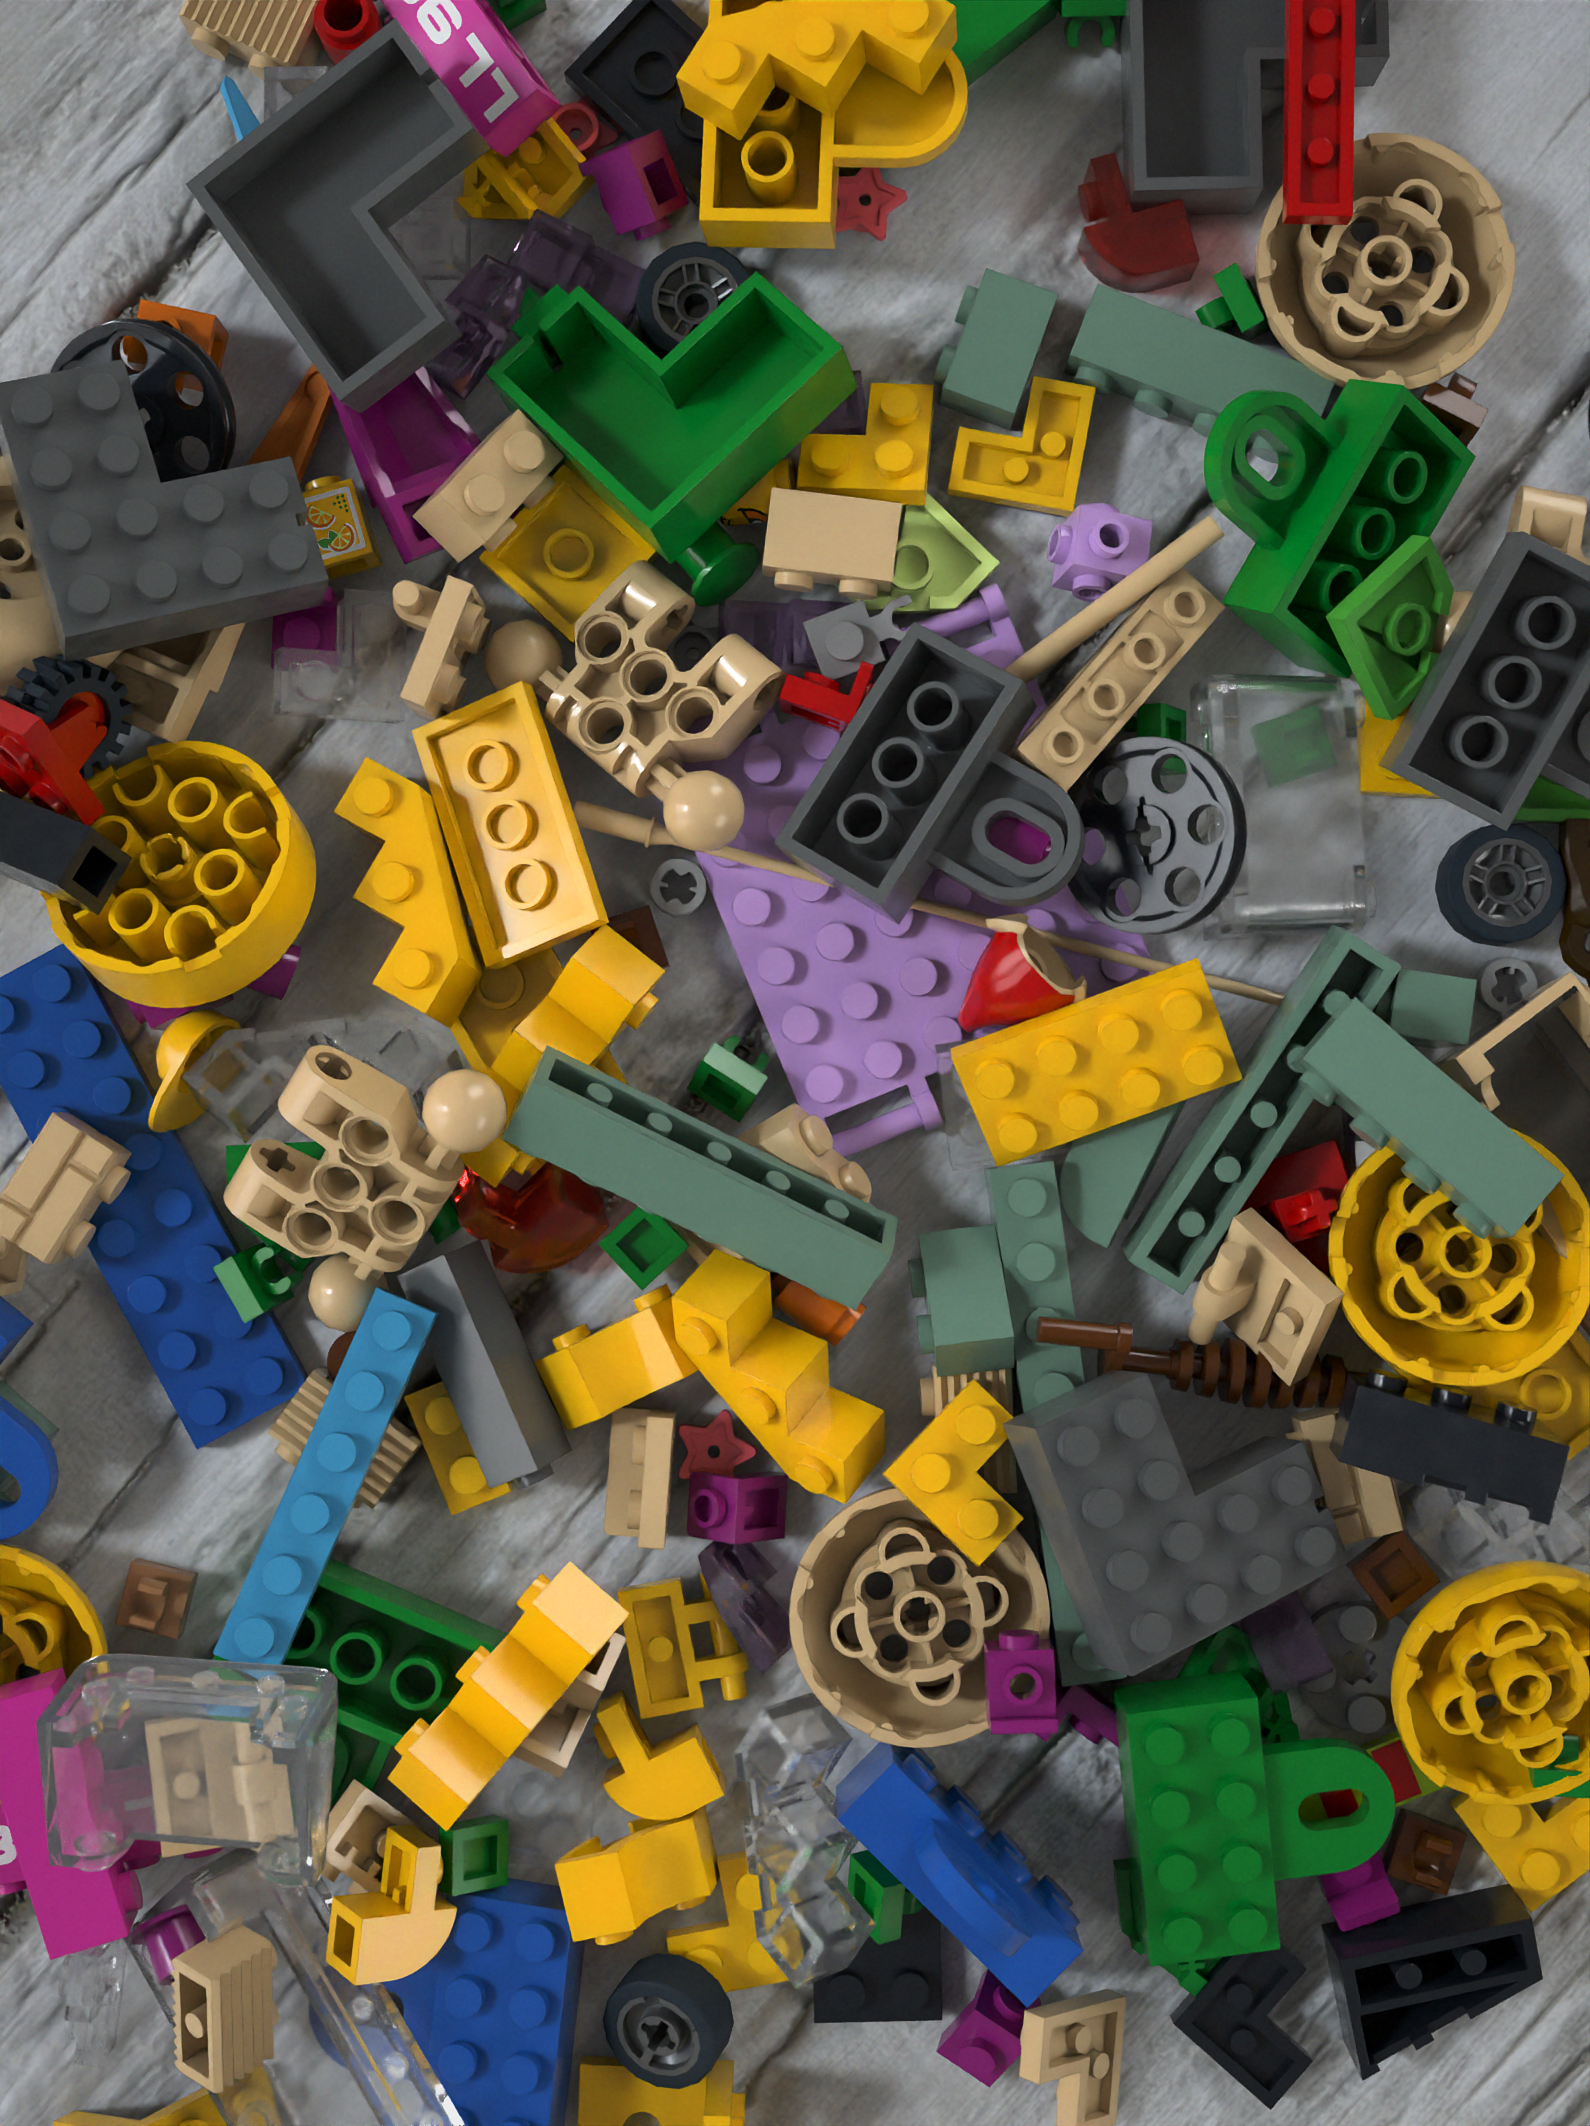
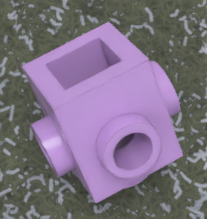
M1080 504L1063 524H1057L1052 531L1047 550L1048 561L1054 563L1052 587L1071 591L1077 599L1094 602L1148 561L1153 521L1121 514L1117 508L1108 504Z

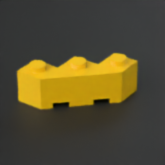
M786 0L714 18L710 21L676 75L685 108L741 141L775 86L832 118L866 63L922 96L958 40L956 6L946 0Z
M366 757L335 808L334 813L360 833L383 845L353 898L379 916L404 929L372 984L451 1029L483 974L477 948L472 944L466 915H469L432 796L416 783Z
M602 925L570 958L549 994L514 1029L493 1065L485 1073L502 1089L507 1104V1119L502 1133L491 1144L481 1151L462 1153L460 1157L463 1163L494 1188L512 1169L523 1175L537 1158L524 1153L519 1147L501 1138L515 1102L546 1046L548 1045L599 1070L595 1067L626 1026L629 1025L634 1030H637L658 1004L659 999L651 994V992L665 973V970L608 925Z
M715 1249L671 1297L677 1345L790 1479L798 1482L812 1493L824 1494L846 1504L886 1453L885 1410L829 1385L828 1341L773 1318L769 1271Z
M570 1561L552 1581L542 1573L530 1585L516 1603L525 1612L509 1634L491 1653L481 1645L455 1675L464 1685L450 1704L431 1725L422 1718H419L394 1747L402 1758L387 1779L445 1831L450 1829L487 1786L514 1751L535 1729L568 1687L630 1615L628 1611Z

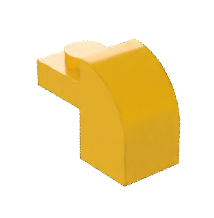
M624 1690L600 1701L596 1713L599 1722L593 1724V1731L607 1759L611 1760L618 1757L620 1763L607 1769L602 1785L609 1796L620 1807L641 1818L670 1820L687 1815L725 1795L726 1778L698 1723L652 1746Z
M411 1824L387 1827L380 1891L333 1896L325 1961L355 1986L392 1981L406 1977L425 1966L446 1942L455 1921L457 1907L436 1893L437 1885L441 1882L443 1876V1859L440 1844Z

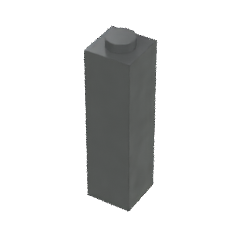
M481 1240L474 1241L397 1275L407 1300L439 1313L426 1344L489 1488L491 1489L515 1480L518 1489H523L553 1475L554 1472L550 1463L572 1451V1448Z

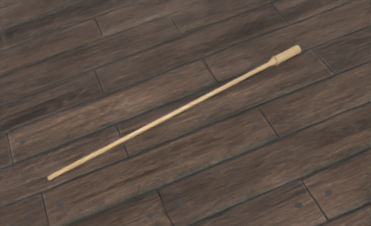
M577 800L573 812L579 827L643 843L645 848H648L649 845H675L686 848L675 842L668 833L666 826L657 822L656 817L648 819ZM724 846L720 850L701 852L833 887L796 864L729 846ZM917 897L910 907L987 928L986 918H992V916ZM1034 928L1052 946L1152 973L1176 966ZM1204 973L1209 988L1277 1006L1285 997V994Z

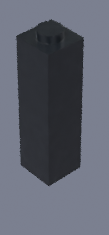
M0 791V874L99 915L133 858L93 827Z

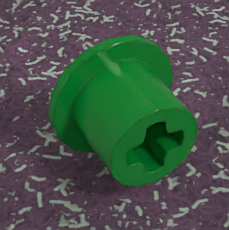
M716 521L676 561L694 581L691 597L694 598L695 603L698 606L709 607L732 596L749 580L759 564L761 554L753 543L743 542L737 544L719 522Z

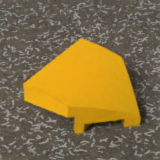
M550 117L547 121L544 120L536 131L507 158L491 148L464 169V197L457 196V218L556 222L596 181L593 174L585 177L582 176L578 164L586 161V158L554 119Z

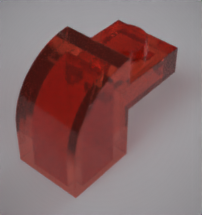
M1115 152L1090 159L1083 181L1084 184L1078 185V198L1086 223H1096L1083 227L1077 246L1078 253L1087 269L1105 285L1129 293H1146L1190 281L1200 259L1182 199L1133 213Z
M548 1161L518 1191L502 1183H499L494 1188L469 1167L464 1169V1175L453 1190L460 1226L471 1236L479 1240L487 1239L494 1267L510 1273L534 1274L561 1267L583 1253L609 1227L599 1187L587 1184L577 1175Z

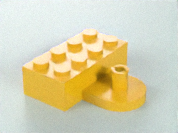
M709 0L708 25L714 18L786 0ZM951 49L922 96L866 63L832 118L775 86L741 141L704 119L699 222L707 246L835 249L839 167L909 168L932 161L944 153L960 134L967 116L968 86L963 66L954 51Z

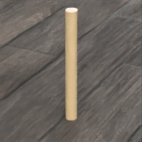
M1209 514L1007 666L1004 671L1023 680L1025 685L1224 537V533Z

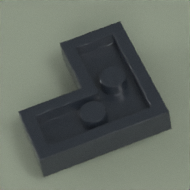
M1280 1943V1949L1222 1957L1206 1975L1208 1982L1195 1997L1189 1993L1170 2015L1173 2024L1270 2110L1313 2062L1309 2053L1267 2016L1307 1970L1303 1962L1282 1943Z

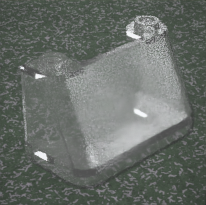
M1260 674L1203 675L1190 690L1191 722H1200V725L1208 726L1206 730H1203L1197 736L1198 748L1203 749L1216 759L1234 781L1243 802L1247 822V844L1240 873L1223 902L1203 919L1204 941L1326 935L1332 924L1350 933L1362 931L1366 918H1374L1377 908L1374 881L1372 879L1365 880L1356 729L1363 727L1365 722V699L1362 690L1353 689L1350 678ZM1214 806L1206 808L1208 844L1215 842L1220 837L1224 826L1222 814Z
M122 1653L95 1656L82 1662L73 1671L36 1721L50 1865L75 1867L86 1872L102 1871L111 1867L116 1860L120 1859L129 1850L135 1839L258 1849L256 1856L257 1870L260 1876L267 1881L283 1888L315 1887L325 1867L339 1708L337 1678L333 1673L315 1667Z

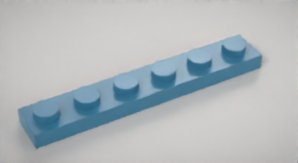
M376 1287L213 1651L214 1655L271 1680L278 1677L439 1313L380 1287Z

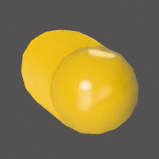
M197 1009L176 1018L163 1031L156 1051L158 1075L163 1082L150 1109L148 1125L151 1130L163 1133L169 1131V1129H178L194 1122L208 1110L237 1063L241 1052L243 1030L235 1019L215 1010Z

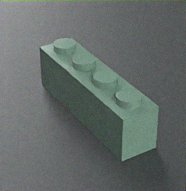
M1099 283L1096 286L1064 369V373L1075 377L1074 383L1096 387L1095 394L1108 395L1110 391L1133 399V406L1147 415L1157 418H1168L1169 414L1190 421L1193 423L1192 429L1208 438L1211 428L1223 409L1235 398L1246 392L1265 389L1291 393L1301 398L1321 417L1334 386V382L1323 378L1299 361ZM1254 431L1246 443L1252 446L1251 452L1265 461L1278 464L1276 450Z
M1356 997L1343 1003L1291 1063L1292 1066L1303 1074L1298 1083L1307 1093L1325 1106L1329 1107L1334 1101L1354 1118L1349 1126L1362 1140L1379 1151L1385 1145L1406 1162L1401 1171L1410 1181L1431 1195L1438 1189L1458 1206L1453 1212L1454 1217L1465 1228L1482 1239H1485L1489 1234L1494 1238L1513 1237L1565 1176Z

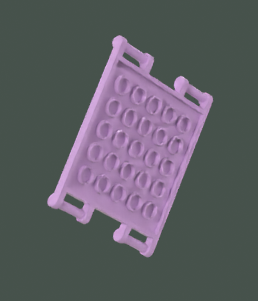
M996 583L977 590V598L962 603L956 610L943 611L916 622L946 638L987 621L994 637L971 646L966 650L1002 670L1025 654L1010 619L1004 597ZM894 624L895 628L900 631H908L911 625L899 629L897 624ZM887 639L881 642L888 661L901 641ZM1035 678L1026 684V687L1037 707L1016 741L1047 707ZM772 706L758 723L761 733L744 739L727 759L695 763L687 762L682 764L681 767L687 772L703 770L717 772L731 779L741 791L745 807L744 823L735 840L726 846L793 863L774 842L843 733L801 718H795L779 724ZM713 715L697 718L690 726L689 733L696 734L704 731L712 722ZM1092 829L1085 834L1083 859L1086 863L1093 865L1103 857L1105 852V846L1097 829ZM694 851L798 1105L810 1116L816 1115L821 1118L827 1126L826 1117L904 1085L907 1086L913 1103L831 1135L833 1150L846 1158L921 1126L924 1127L925 1131L943 1125L942 1117L925 1077L954 1065L951 1057V1048L1011 1027L996 1025L967 1033L960 1026L957 1019L972 973L981 954L996 931L912 908L908 910L898 925L837 888ZM934 869L917 896L992 917L1021 913L1031 917L1026 921L1033 928L1150 958L1141 934L1119 931L1098 921L1080 905L1068 885L1043 902L1029 906L1013 907L991 902ZM1119 885L1115 896L1116 906L1125 916L1131 915V909L1121 885ZM1053 946L1067 964L1076 981L1082 974L1085 977L1088 986L1087 998L1154 974L1149 971Z

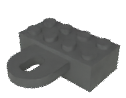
M1524 531L1507 532L1381 759L1379 766L1505 831L1511 825L1538 775L1590 801V566Z
M914 621L774 844L796 865L899 925L934 869L983 898L1000 905L1013 907L1029 906L1051 898L1061 891L1077 872L1085 849V831L1076 806L1069 795L1058 784L1007 756L1010 748L1037 707L1024 681ZM1004 818H1016L1051 838L1050 853L1043 861L1037 864H1024L991 845V829L998 821Z

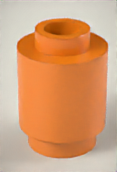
M779 1273L771 1281V1287L778 1292L773 1298L772 1304L804 1331L818 1338L826 1339L834 1347L846 1336L866 1309V1306L860 1303L855 1311L834 1300L824 1299L813 1292L812 1289Z

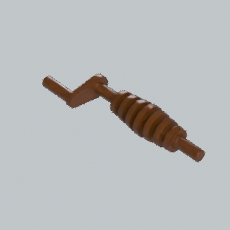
M1039 1316L1036 1327V1342L1098 1349L1097 1377L1111 1370L1164 1375L1166 1379H1169L1170 1388L1181 1392H1187L1191 1379H1193L1194 1392L1197 1396L1212 1398L1217 1387L1220 1401L1235 1405L1242 1394L1243 1404L1247 1408L1261 1409L1267 1400L1271 1409H1286L1290 1405L1292 1397L1296 1408H1312L1316 1403L1317 1397L1322 1408H1337L1343 1397L1348 1374L1368 1377V1373L1348 1371L1342 1357L1326 1354L1322 1362H1320V1356L1317 1353L1308 1375L1289 1387L1272 1370V1365L1260 1351L1256 1355L1248 1346H1245L1244 1340H1241L1239 1337L1226 1338L1221 1352L1218 1339L1212 1338V1341L1206 1345L1198 1344L1196 1353H1194L1193 1341L1190 1338H1176L1173 1346L1169 1347L1168 1350L1132 1346V1324L1125 1322L1105 1324Z

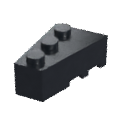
M1370 1368L1368 1377L1348 1374L1329 1447L1339 1462L1421 1487L1426 1482L1466 1492L1464 1500L1486 1506L1488 1498L1524 1506L1530 1512L1528 1519L1550 1526L1570 1446L1541 1420L1536 1419L1538 1410L1507 1400H1498L1496 1409L1471 1403L1473 1394L1441 1384H1434L1432 1393L1408 1388V1378L1380 1369Z
M1509 1884L1403 1906L1401 1911L1395 1915L1349 1931H1341L1336 1921L1321 1924L1343 2040L1362 2081L1380 2071L1378 2063L1412 2044L1416 2050L1434 2041L1431 2033L1461 2016L1468 2014L1469 2018L1473 2019L1543 1979L1532 1918Z

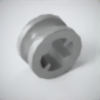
M670 859L661 863L654 871L650 880V894L656 906L663 913L672 917H687L696 913L703 906L707 897V882L702 870L695 863L686 859ZM674 871L680 878H685L691 874L697 882V887L689 888L690 892L695 894L694 898L684 905L677 898L666 902L661 894V889L669 888L667 883L663 882L664 878Z
M1502 957L1489 960L1479 968L1474 978L1477 980L1475 992L1477 1000L1485 1009L1494 1013H1505L1537 990V979L1533 969L1526 962L1517 958ZM1503 968L1504 975H1512L1515 972L1520 980L1513 987L1516 998L1510 1003H1507V997L1499 996L1496 1000L1490 990L1497 985L1498 981L1494 973Z

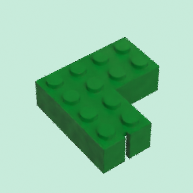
M757 271L662 360L578 285L537 324L557 361L562 366L555 374L536 341L528 334L485 373L508 410L514 413L519 409L564 455L561 461L670 564L858 388L843 346Z

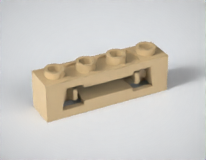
M1182 567L1139 600L1010 748L1007 756L1052 780L1067 792L1226 607Z

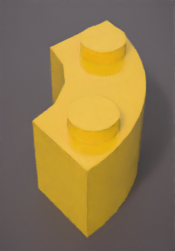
M667 1283L633 1299L632 1301L637 1311L591 1333L587 1324L583 1323L551 1339L556 1351L534 1362L567 1431L601 1419L699 1370L676 1343L671 1298L674 1294L671 1293Z
M705 1806L687 1815L670 1820H650L639 1817L628 1821L630 1835L602 1847L599 1837L594 1836L574 1847L556 1862L554 1866L573 1942L594 1938L597 1945L614 1944L632 1936L633 1930H636L645 1920L667 1908L671 1910H685L698 1906L707 1900V1896L712 1894L720 1874Z

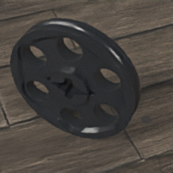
M124 318L87 330L73 339L62 350L50 373L121 360L120 343L123 337L128 335L137 338L146 348L148 355L147 365L143 371L133 370L126 364L125 367L138 409L144 408L151 418L145 423L144 429L160 482L163 483L228 469L236 442V416L232 397L226 381L216 364L187 335L161 322L141 318ZM180 371H188L200 380L203 387V398L198 406L189 405L178 396L175 380ZM186 436L200 439L207 447L210 459L205 470L192 468L182 456L181 446Z
M1137 737L1124 740L1100 752L1068 790L1067 794L1081 816L1085 834L1092 829H1097L1103 835L1106 843L1103 857L1093 865L1086 863L1082 858L1077 872L1067 884L1080 905L1101 923L1119 931L1135 934L1159 935L1181 931L1195 925L1210 915L1223 902L1234 886L1246 851L1247 822L1245 810L1239 791L1228 772L1204 750L1186 742L1161 737ZM1178 756L1186 765V781L1179 790L1169 793L1161 784V768L1169 758ZM1120 768L1128 779V789L1121 801L1116 804H1110L1103 794L1102 785L1104 778L1111 770ZM1214 806L1222 814L1224 826L1220 837L1215 842L1207 844L1198 836L1196 829L1197 820L1206 808ZM1150 826L1160 827L1161 838L1152 841L1151 846L1142 845L1141 834L1148 832ZM1186 868H1190L1197 874L1200 880V891L1193 903L1184 906L1176 899L1173 885L1178 874ZM1132 879L1140 888L1141 900L1137 910L1131 915L1125 916L1116 906V890L1122 882Z

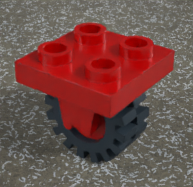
M56 654V661L45 656L38 657L32 660L37 670L36 672L23 667L16 674L24 682L20 690L9 685L5 696L15 700V704H10L0 699V789L9 795L19 799L25 797L33 801L37 806L91 826L106 810L84 779L94 776L92 766L104 771L111 765L105 756L108 751L119 756L125 747L116 742L119 733L130 735L132 725L122 721L123 715L133 714L132 703L122 699L129 692L125 684L116 681L118 677L116 674L85 659L65 662L63 655Z

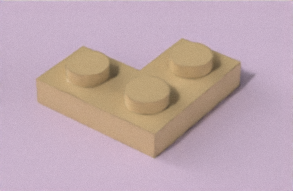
M1104 1989L1024 2010V2022L1020 2035L1021 2058L1019 2077L1039 2085L1059 2079L1056 2089L1058 2100L1056 2126L1116 2125L1127 1996Z

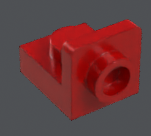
M865 661L861 662L849 695L840 693L841 685L824 675L807 671L804 672L803 678L787 674L779 696V711L844 733L874 685L871 682L875 665Z

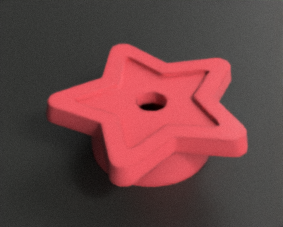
M583 98L577 103L572 102L562 105L563 107L552 116L586 160L594 157L596 151L617 141L618 133L598 121L596 110ZM579 130L582 133L581 137L578 140H573L570 138L572 131Z
M862 167L854 177L838 176L837 202L839 207L837 210L836 233L853 229L858 232H868L878 241H883L886 238L887 217L891 211L907 201L908 196L903 189L884 183L879 168ZM862 196H868L871 199V203L863 206L860 204L859 199Z
M727 1409L722 1410L708 1425L700 1426L681 1423L678 1426V1432L688 1450L678 1471V1476L681 1479H690L692 1472L699 1471L734 1475L735 1466L757 1454V1448L735 1435L731 1412ZM714 1445L720 1449V1454L717 1457H711L708 1454L710 1446Z

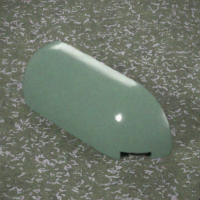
M1188 1099L1074 1140L1062 1166L1060 1196L1068 1218L1085 1237L1107 1249L1113 1244L1116 1232L1123 1218L1128 1220Z

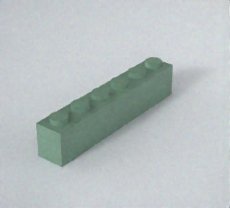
M1332 924L1238 1066L1243 1079L1225 1086L1120 1245L1129 1262L1184 1295L1230 1226L1233 1217L1238 1214L1314 1100L1298 1083L1303 1074L1292 1066L1291 1063L1343 1003L1356 997L1373 1011L1402 965L1347 930Z
M548 1045L516 1100L501 1138L519 1147L524 1153L532 1157L542 1158L577 1175L589 1185L602 1187L637 1204L649 1214L664 1217L696 1233L701 1239L709 1243L719 1244L754 1261L764 1270L777 1272L812 1289L818 1296L827 1300H834L855 1311L893 1255L899 1218Z

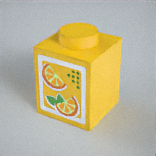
M334 475L308 482L304 486L305 492L302 493L308 510L305 525L312 524L329 578L328 581L383 565L362 492L353 479L350 478L342 481L340 476Z

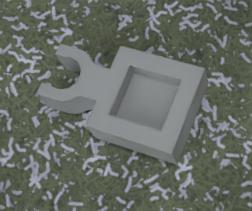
M907 594L890 601L880 614L869 617L864 601L860 600L803 622L802 624L821 675L836 680L857 672L862 661L873 665L885 661L879 642L887 639L902 641L907 631H900L895 628L892 623V614L895 609L912 603L910 595Z

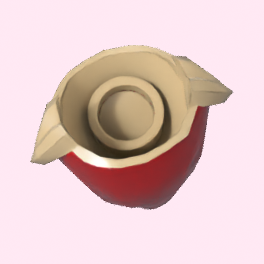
M1018 913L986 918L987 928L996 931L976 964L958 1013V1022L967 1033L996 1025L1013 1026L1087 998L1088 986L1083 974L1077 981L1074 979L1067 964L1054 947L1036 929L1028 924L1026 920L1031 917Z

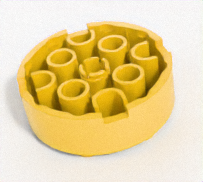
M177 741L176 744L168 742L146 747L149 755L134 760L117 770L110 765L86 782L106 810L91 827L133 858L100 914H94L40 891V895L46 901L49 918L52 922V925H50L52 930L99 982L122 998L138 1004L160 1008H184L213 1002L235 993L262 976L282 958L296 939L310 911L316 886L317 866L315 851L308 831L265 770L248 756L223 745L203 741Z

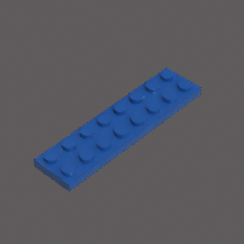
M62 943L0 977V1085L32 1144L53 1112H68L132 1153L124 1165V1168L131 1172L125 1187L111 1204L102 1201L89 1223L96 1226V1231L87 1246L196 1449L293 1398L306 1381L308 1374L274 1311L271 1310L244 1323L215 1273L213 1267L229 1257L240 1253L241 1250L176 1129H169V1131L161 1133L149 1128V1113L156 1092L91 972Z

